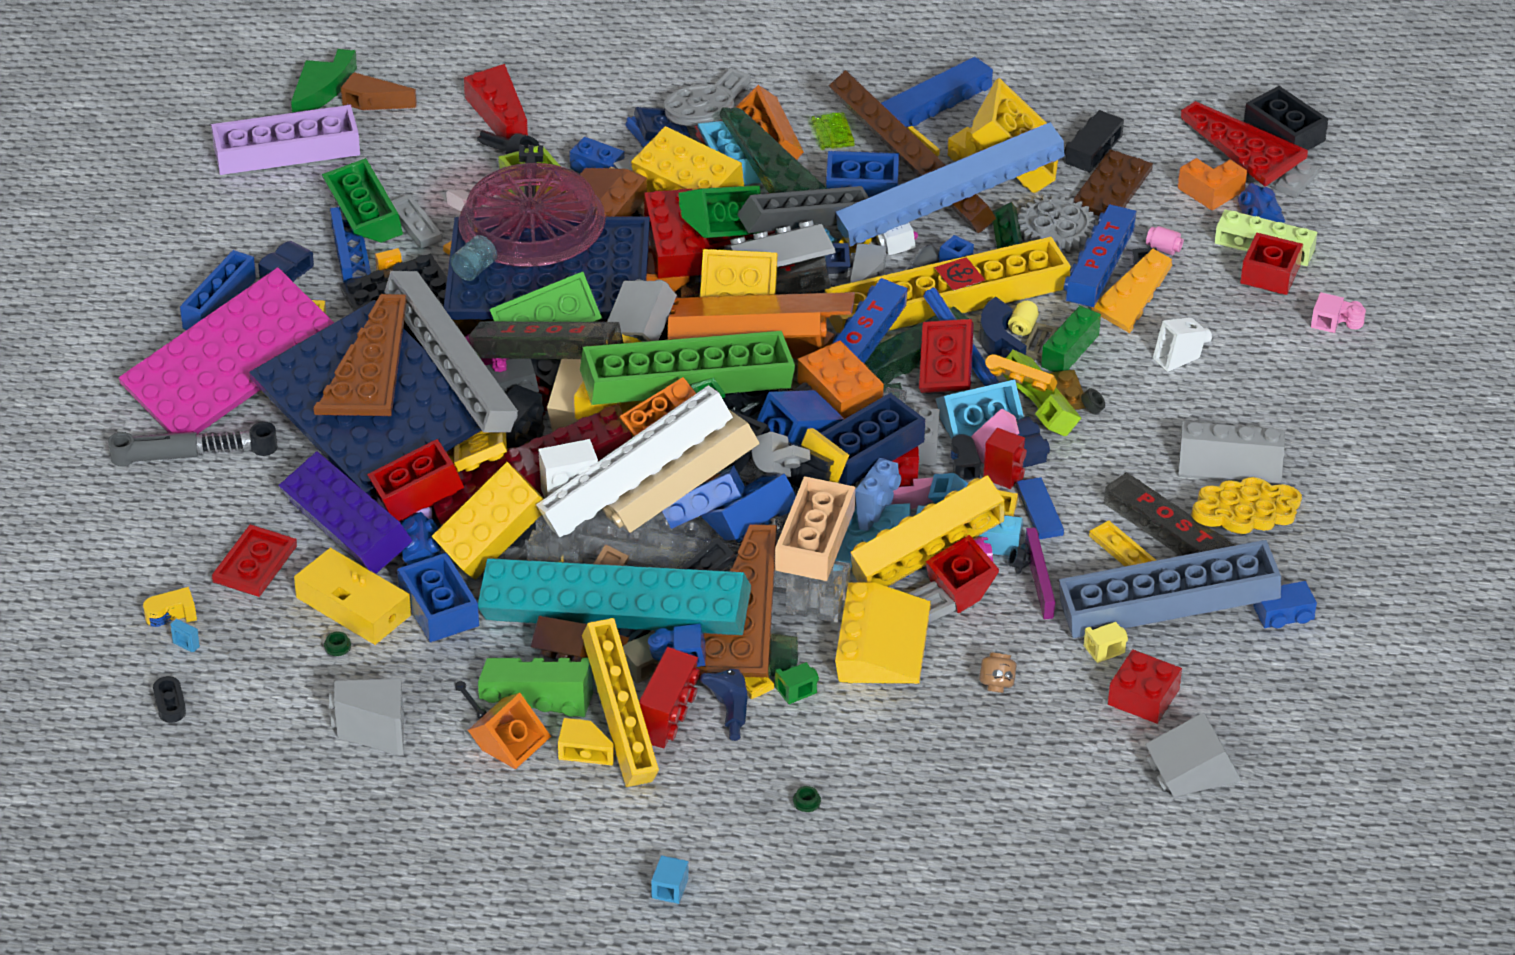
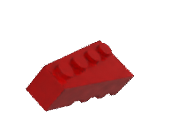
M505 63L464 77L465 99L496 135L508 139L516 133L528 135L527 118Z

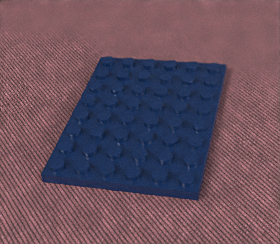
M454 217L444 309L451 319L454 320L493 319L490 312L491 308L584 272L601 317L608 320L623 282L635 281L637 279L647 281L650 217Z
M375 300L249 372L250 379L337 469L370 497L375 495L376 492L367 474L436 439L439 440L444 450L448 451L482 431L426 350L404 329L392 416L314 415L313 408L315 404L322 399L325 387L332 382L335 377L334 372L350 345H354L358 338L357 333L367 323L368 315L376 303Z

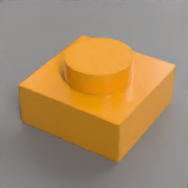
M399 249L376 253V270L393 267L396 263H401L402 257Z

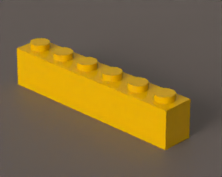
M612 618L590 622L587 624L582 638L625 786L631 787L653 782L659 769L615 620Z

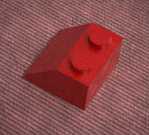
M970 535L925 561L929 580L931 582L936 581L937 586L942 588L955 602V611L958 614L979 602L999 573V568Z

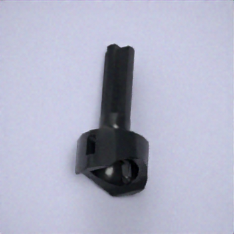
M482 130L480 131V136L477 137V141L483 145L504 151L505 154L519 151V145H524L525 149L529 148L528 145H534V147L539 145L538 140L522 133H516L508 139Z

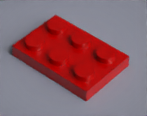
M972 319L923 322L919 380L921 393L970 390L974 327Z
M250 524L213 572L212 581L213 583L260 597L296 549L297 540L296 538Z

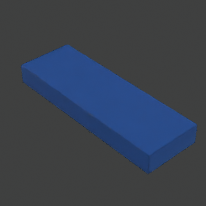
M1042 477L1017 481L1016 488L1033 528L1037 529L1039 539L1063 536V525Z

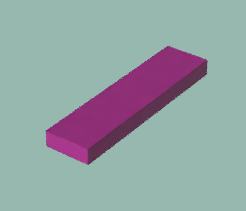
M1026 528L1025 543L1027 544V552L1031 555L1029 564L1043 619H1053L1055 598L1036 528Z

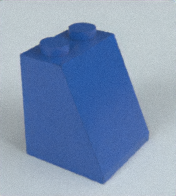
M815 390L769 392L757 421L767 424L770 432L788 436V445L793 442L801 445L807 429L814 428L819 433H822L844 420Z

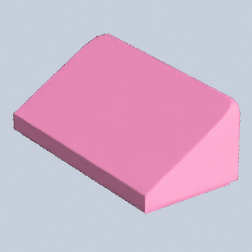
M1004 409L999 410L971 436L982 463H984L986 441L997 427L1016 435L1019 434L1016 417Z

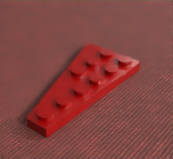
M1195 101L1181 110L1182 120L1236 164L1246 169L1247 173L1264 187L1307 159V149Z

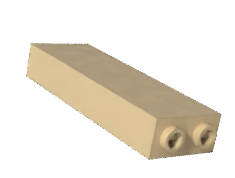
M729 410L733 418L728 420L724 427L714 430L705 436L701 443L692 445L684 451L681 457L669 461L662 466L658 473L649 475L641 481L639 486L626 491L619 496L616 502L606 505L602 510L610 521L613 520L619 529L623 527L631 533L760 443L748 422Z

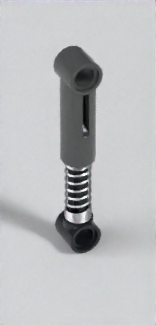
M263 421L254 424L249 431H240L239 434H235L233 431L232 435H228L226 432L222 436L221 433H218V436H214L212 433L211 436L207 437L204 434V437H202V434L197 435L196 432L132 436L127 432H117L108 439L110 459L117 466H128L137 461L198 457V454H204L205 451L211 453L212 450L218 453L219 450L225 452L226 449H229L232 452L233 449H237L239 452L240 448H243L244 451L252 450V452L259 456H268L273 454L278 447L275 426L270 422Z

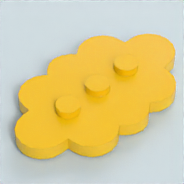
M1255 477L1245 478L1241 482L1224 481L1219 487L1205 486L1199 490L1197 502L1192 507L1191 517L1204 526L1215 527L1222 525L1228 531L1238 534H1247L1252 532L1253 529L1271 530L1275 524L1289 525L1294 522L1297 514L1296 509L1300 507L1302 501V494L1289 485L1279 484L1272 486L1267 481Z

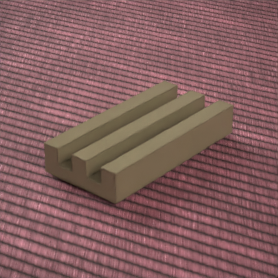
M1035 322L1025 343L1027 345L1026 356L1031 357L1034 361L1037 359L1041 363L1042 353H1039L1042 344L1048 332H1051L1050 338L1058 328ZM1043 330L1034 350L1030 351L1038 331Z

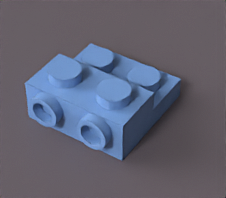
M879 458L856 488L855 498L859 529L869 531L873 524L879 521L885 507L892 503L893 491L898 489L901 482L898 463Z

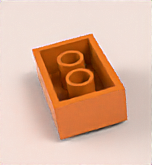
M837 341L798 359L797 382L800 385L802 383L810 385L812 390H815L844 419L883 397L884 384L841 341Z

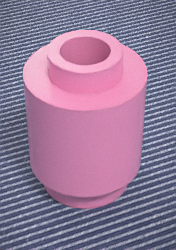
M1152 226L1146 238V245L1151 246V248L1157 247V251L1172 256L1175 252L1181 251L1184 242L1180 232L1157 226V228Z

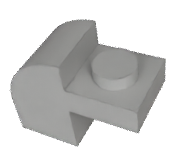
M774 432L756 436L760 444L752 449L754 463L760 470L770 474L785 473L786 477H791L790 468H797L800 466V463L811 460L810 450L795 445L789 446L788 436Z

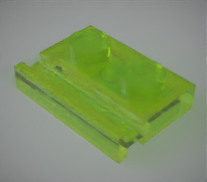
M844 112L821 115V118L811 116V124L821 150H825V148L836 149L854 146L855 140Z

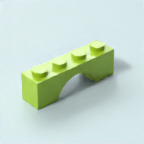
M1012 350L1006 357V359L1042 371L1031 357L1018 351ZM1003 374L1008 381H1011L1008 375ZM1025 381L1022 384L1016 383L1017 388L1037 406L1038 410L1035 415L1048 430L1062 436H1067L1081 420V416L1057 388H1055L1054 392L1048 389L1042 392L1033 388L1031 383Z

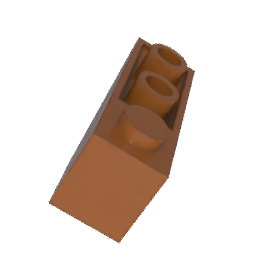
M353 72L341 87L342 105H351V107L356 109L416 108L417 106L416 89Z

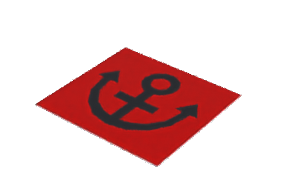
M967 257L934 267L953 291L986 281Z

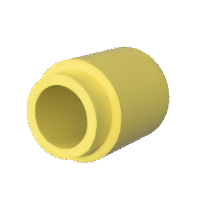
M1022 301L1015 307L1008 322L1009 329L1014 334L1021 336L1030 334L1039 316L1036 304L1031 301Z

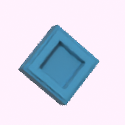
M177 618L170 624L174 644L190 652H195L200 647L198 629Z

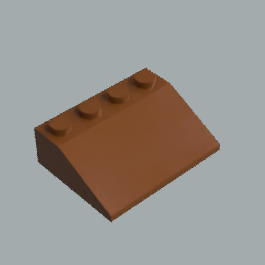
M585 168L544 217H631L644 202V192H647V177L628 169Z

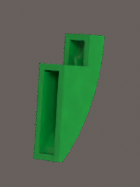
M337 49L333 62L306 60L291 100L292 113L317 110L335 98L341 92L343 84L357 68L356 50Z

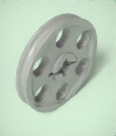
M715 84L687 86L674 91L665 99V115L671 122L686 126H698L699 123L717 122L727 117L733 111V94L728 88Z

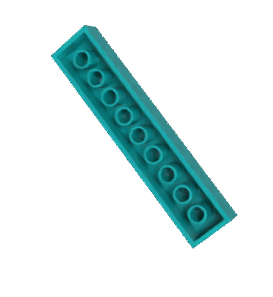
M487 559L478 609L486 620L537 623L538 617L543 616L588 624L614 618L617 628L645 630L665 628L672 631L677 626L701 623L703 633L743 635L751 584L744 572Z

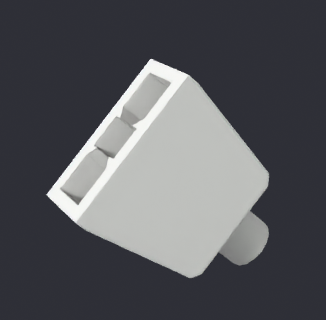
M1193 318L1164 320L1160 328L1153 359L1167 372L1198 359L1201 355L1203 344L1210 342L1212 339L1211 332L1208 328H1203Z

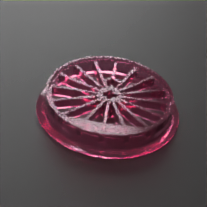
M524 163L496 170L482 178L471 189L467 201L460 212L459 230L466 244L476 253L489 260L513 266H543L570 259L589 248L601 235L606 216L603 204L594 193L593 188L578 173L553 164ZM532 185H540L535 196L532 197ZM521 186H528L529 198L520 189ZM548 186L553 187L548 192H546ZM512 189L516 195L512 194L507 190ZM584 210H585V212H586L587 214L578 213V212H572V211H584ZM477 217H489L480 221L475 220ZM563 220L577 222L580 224L577 227H574L573 225ZM547 223L566 232V234L557 236ZM499 225V227L494 229L492 232H487L485 230ZM541 227L549 237V240L535 241V228ZM525 228H531V242L518 241ZM502 235L511 236L509 240L500 237Z

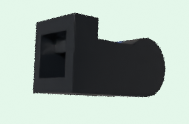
M965 434L954 436L951 440L953 473L963 480L980 478L981 462L974 440Z

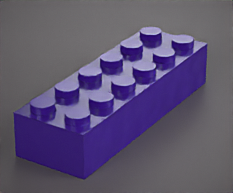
M318 451L278 485L289 501L361 566L375 574L413 541L396 518Z

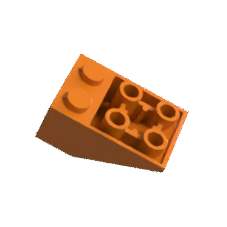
M682 377L621 415L620 419L635 437L694 396L696 392Z

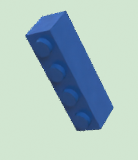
M232 250L180 306L183 329L188 330L253 284L256 280L253 256Z

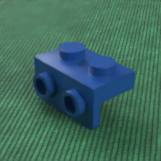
M1250 183L1241 192L1237 201L1243 214L1275 222H1285L1281 212L1282 209L1275 198V193L1270 188H1263Z

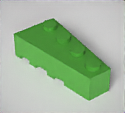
M487 658L478 680L479 699L495 703L505 697L521 693L531 708L542 712L564 713L570 717H585L593 696L592 669L589 659L582 658L581 662H571L570 658H559L558 662H545L544 658H533L531 662H523L520 658Z

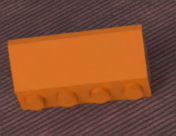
M759 85L727 116L728 120L743 119L764 159L763 171L790 167L804 153L777 97Z

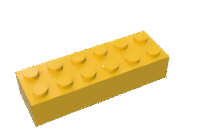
M988 475L982 479L976 478L970 481L964 489L947 494L944 500L939 503L927 505L922 509L921 513L914 517L908 516L902 519L896 527L890 530H882L871 541L857 544L853 551L850 552L852 573L858 582H875L888 587L926 566L925 561L966 536L970 535L972 538H975L1004 522V499Z

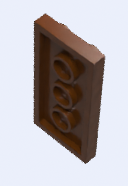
M1110 149L1074 197V203L1081 201L1082 207L1088 206L1089 212H1093V215L1100 216L1101 212L1105 213L1109 204L1125 208L1152 171L1153 163Z

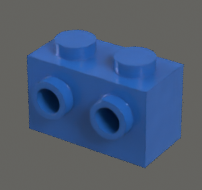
M583 137L570 151V169L577 173H582L585 168L613 167V163L625 159V151Z
M419 512L401 522V525L413 540L402 550L403 560L408 565L441 555V546L432 537L438 530L436 523L432 519H428L422 512Z

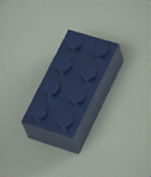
M889 393L821 433L823 436L849 454L839 482L851 486L865 478L879 458L893 461L924 443L926 419L892 393Z

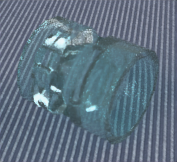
M476 235L451 256V266L459 277L472 281L484 269L496 261L497 251L490 240L484 236Z

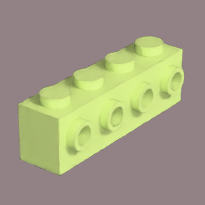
M1224 210L1217 224L1215 244L1248 252L1256 232L1302 243L1301 265L1308 266L1316 247V231L1242 214L1237 211Z

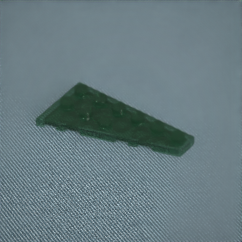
M722 107L719 116L769 194L827 189L742 109Z

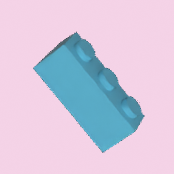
M743 119L698 124V129L708 147L742 163L744 185L761 183L764 159Z
M1015 380L936 398L937 407L940 409L941 422L951 439L959 434L971 437L1001 409L1006 410L1016 418L1024 417Z

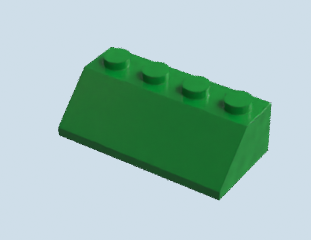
M366 158L322 174L326 185L354 234L380 243L403 235L399 214Z
M760 185L702 188L678 193L682 218L704 238L743 236L759 233H748L737 214L750 195L761 194Z

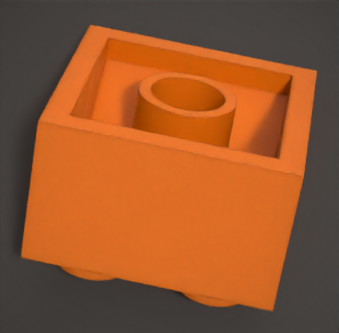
M521 693L501 699L468 729V732L482 751L514 769H517L551 737Z

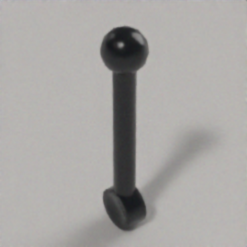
M456 682L455 689L461 691L476 710L477 718H482L487 711L481 709L466 690L465 682Z

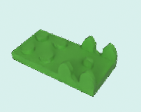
M584 272L490 309L508 356L561 335L569 334L572 322L593 325L602 320ZM511 325H514L511 331L515 332H501L506 331ZM528 326H539V328L530 327L536 329L535 332H524ZM562 326V330L558 332H546L548 327ZM554 327L551 331H556L558 328Z

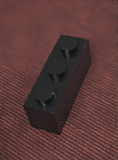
M1099 110L1093 117L1088 119L1087 124L1082 130H1078L1075 138L1066 144L1064 149V155H1066L1065 164L1091 173L1108 151L1123 136L1124 119Z

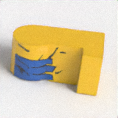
M189 587L152 596L143 603L145 621L150 626H162L176 618H185L186 622L197 620L195 604Z

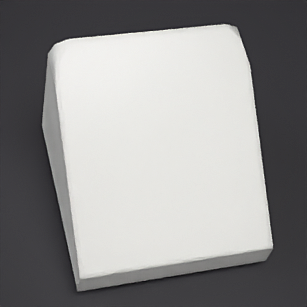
M448 190L446 192L447 204L464 214L480 201V199L464 190Z

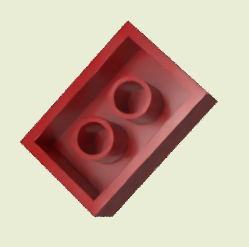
M438 439L367 474L385 510L398 521L407 519L419 510L428 508L433 503L447 496L454 495L457 491L464 488L453 462Z
M667 647L639 701L651 745L665 748L669 740L674 741L678 731L677 723L678 721H684L688 711V706L686 705L688 702L693 703L696 697L697 688L694 685L697 683L700 675V670L697 669L698 657Z

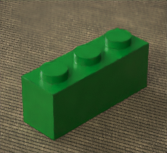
M1079 305L1043 345L1041 367L1052 372L1069 370L1099 336L1101 314Z

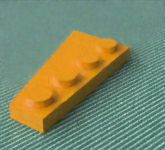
M1152 249L1098 299L1095 307H1091L1092 311L1100 313L1102 318L1130 333L1134 328L1133 325L1136 320H1139L1142 316L1147 302L1150 303L1153 298L1155 289L1161 285L1172 267V259Z

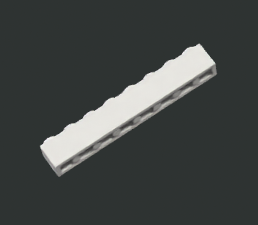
M708 385L598 461L588 470L543 499L536 506L554 533L559 537L570 534L577 525L593 518L597 511L606 505L616 502L619 496L639 486L641 481L649 475L658 473L662 466L671 460L681 457L685 450L692 445L701 443L705 436L714 430L724 427L726 422L733 417L719 392Z

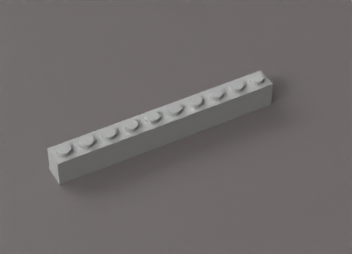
M391 271L384 291L385 294H406L407 304L404 321L483 432H511L513 424L517 420L518 410L417 271Z

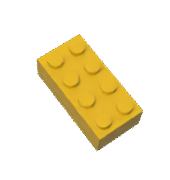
M506 462L432 537L465 573L476 580L485 571L487 559H497L542 515L536 504L544 498L513 466Z

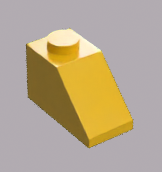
M564 718L558 739L559 760L613 765L614 744L592 721Z

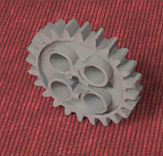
M1052 195L1051 199L1043 196L1042 201L1034 198V204L1027 202L1026 207H1022L1021 213L1018 214L1021 236H1024V241L1052 237L1060 251L1065 248L1068 252H1070L1071 247L1078 250L1080 244L1085 246L1087 238H1091L1096 219L1093 218L1094 213L1089 212L1088 206L1082 207L1081 201L1074 203V198L1067 201L1065 196L1056 199L1055 195Z

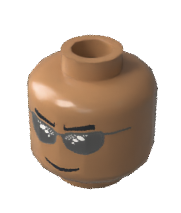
M990 652L988 657L982 659L979 681L984 685H988L987 691L1003 693L1004 688H1010L1014 685L1017 664L1014 660H1011V655Z

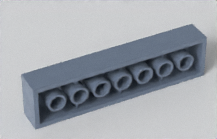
M1267 540L1059 579L1060 603L1072 638L1085 636V628L1091 627L1094 630L1113 622H1117L1120 627L1125 629L1260 603L1261 601L1281 599V574Z

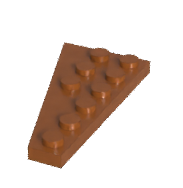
M381 294L368 315L367 323L357 333L358 338L354 345H350L334 372L335 377L330 385L325 387L322 399L315 404L313 408L314 415L392 416L407 304L406 294Z
M749 525L738 550V556L733 568L729 571L744 572L751 584L743 635L704 633L706 666L697 667L700 670L699 676L703 673L715 674L729 669H738L744 677L769 678L775 547L777 540L776 525Z

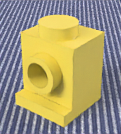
M1117 622L1100 626L1094 630L1091 627L1085 628L1084 647L1097 663L1125 653L1128 636L1125 629L1120 627Z

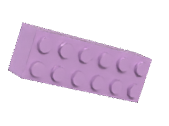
M351 105L211 124L213 146L220 175L360 155L359 133Z

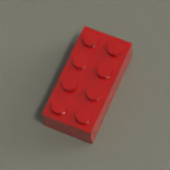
M693 189L644 192V217H650L649 240L658 279L702 275L703 249H706L704 237L682 218L679 207L678 193Z

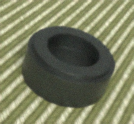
M1089 388L1081 395L1082 403L1089 412L1098 414L1105 408V400L1097 390Z

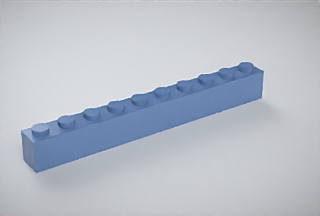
M1051 122L841 209L836 212L837 228L850 247L857 243H862L867 239L884 234L898 226L905 225L917 218L929 215L936 210L948 207L955 202L972 197L974 194L1064 157V140Z

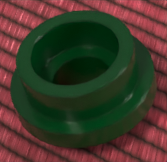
M332 632L324 642V649L331 656H342L350 651L351 641L343 632Z
M811 786L799 788L793 796V805L799 811L813 812L820 807L821 797L818 791Z

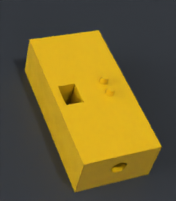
M331 547L294 576L297 599L374 645L411 616L409 593Z

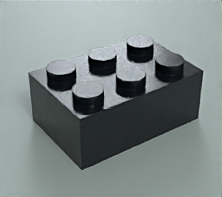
M1277 86L1246 103L1244 122L1307 150L1326 141L1328 118L1281 86Z

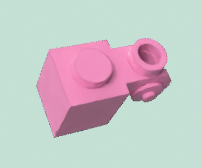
M1320 292L1313 310L1311 328L1335 333L1338 324L1346 322L1348 328L1360 329L1364 325L1366 310L1358 301L1346 302L1344 297Z

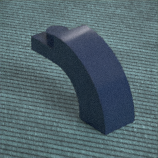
M996 296L985 305L981 314L980 342L983 349L989 356L1001 355L1003 358H1006L1012 350L1026 355L1027 345L1006 331L1009 328L1008 322L1013 313V308Z

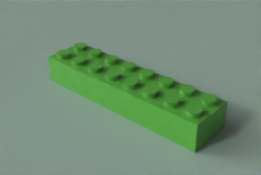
M782 331L583 347L580 372L591 405L644 401L684 377L689 385L714 378L725 394L791 388L795 368Z

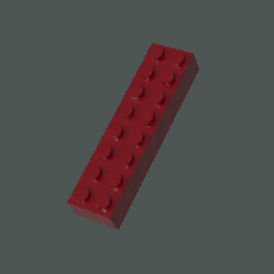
M619 403L606 407L589 417H583L566 427H560L543 437L535 438L518 448H512L498 460L489 461L488 459L483 461L474 470L466 472L464 469L460 471L458 475L464 488L457 491L454 495L447 496L433 503L441 525L443 526L506 462L513 466L544 497L541 490L538 449L590 439L598 461L633 438L632 433L620 419L623 412Z

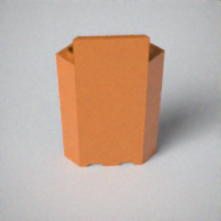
M855 292L675 298V305L672 306L671 314L668 316V340L782 331L784 338L816 337L817 347H822V337H827V318H831V315H851Z

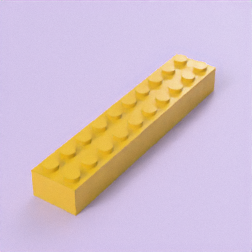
M1047 237L827 288L825 293L855 292L852 314L831 315V318L828 319L836 333H841L848 317H852L855 314L859 302H864L870 287L875 286L880 278L907 288L906 307L888 330L890 331L938 319L924 298V294L928 289L936 288L952 313L958 315L983 309L995 296L1004 303L1064 290L1065 279L1067 276H1070L1071 266L1053 238ZM967 257L986 281L953 291L934 267Z

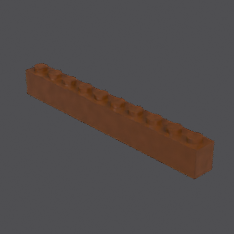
M845 70L829 84L837 99L893 153H899V158L918 177L946 166L849 72ZM977 194L950 205L978 234L996 219L990 207Z

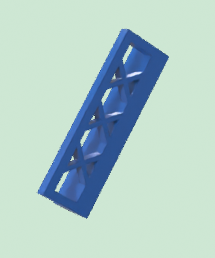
M330 208L332 230L343 283L352 278H360L353 277L352 275L357 270L369 275L371 269L364 237L357 236L353 231L350 233L344 230V227L350 225L346 219L342 220L340 208ZM351 239L359 242L354 248L347 245ZM354 254L362 258L358 263L350 260Z

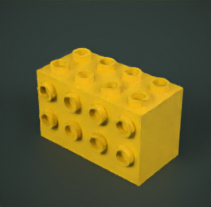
M666 126L631 161L632 171L647 177V192L744 186L741 162Z

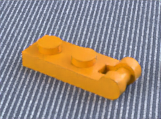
M990 355L985 361L992 375H1008L1010 380H1015L1016 383L1020 384L1023 381L1031 383L1033 388L1045 392L1046 389L1054 392L1058 383L1052 374L997 355Z

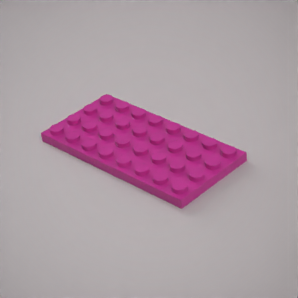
M276 268L118 377L119 382L169 434L196 432L199 434L261 390L250 379V371L334 322L279 268Z

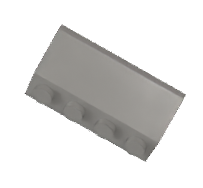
M813 220L800 222L799 228L791 229L790 226L776 228L777 233L768 235L767 231L753 234L754 238L745 240V237L730 239L731 244L724 245V250L778 253L777 267L835 253V248L823 225L813 224Z
M1182 421L1178 477L1221 481L1232 480L1241 482L1245 478L1255 477L1263 479L1271 485H1279L1282 483L1285 430Z

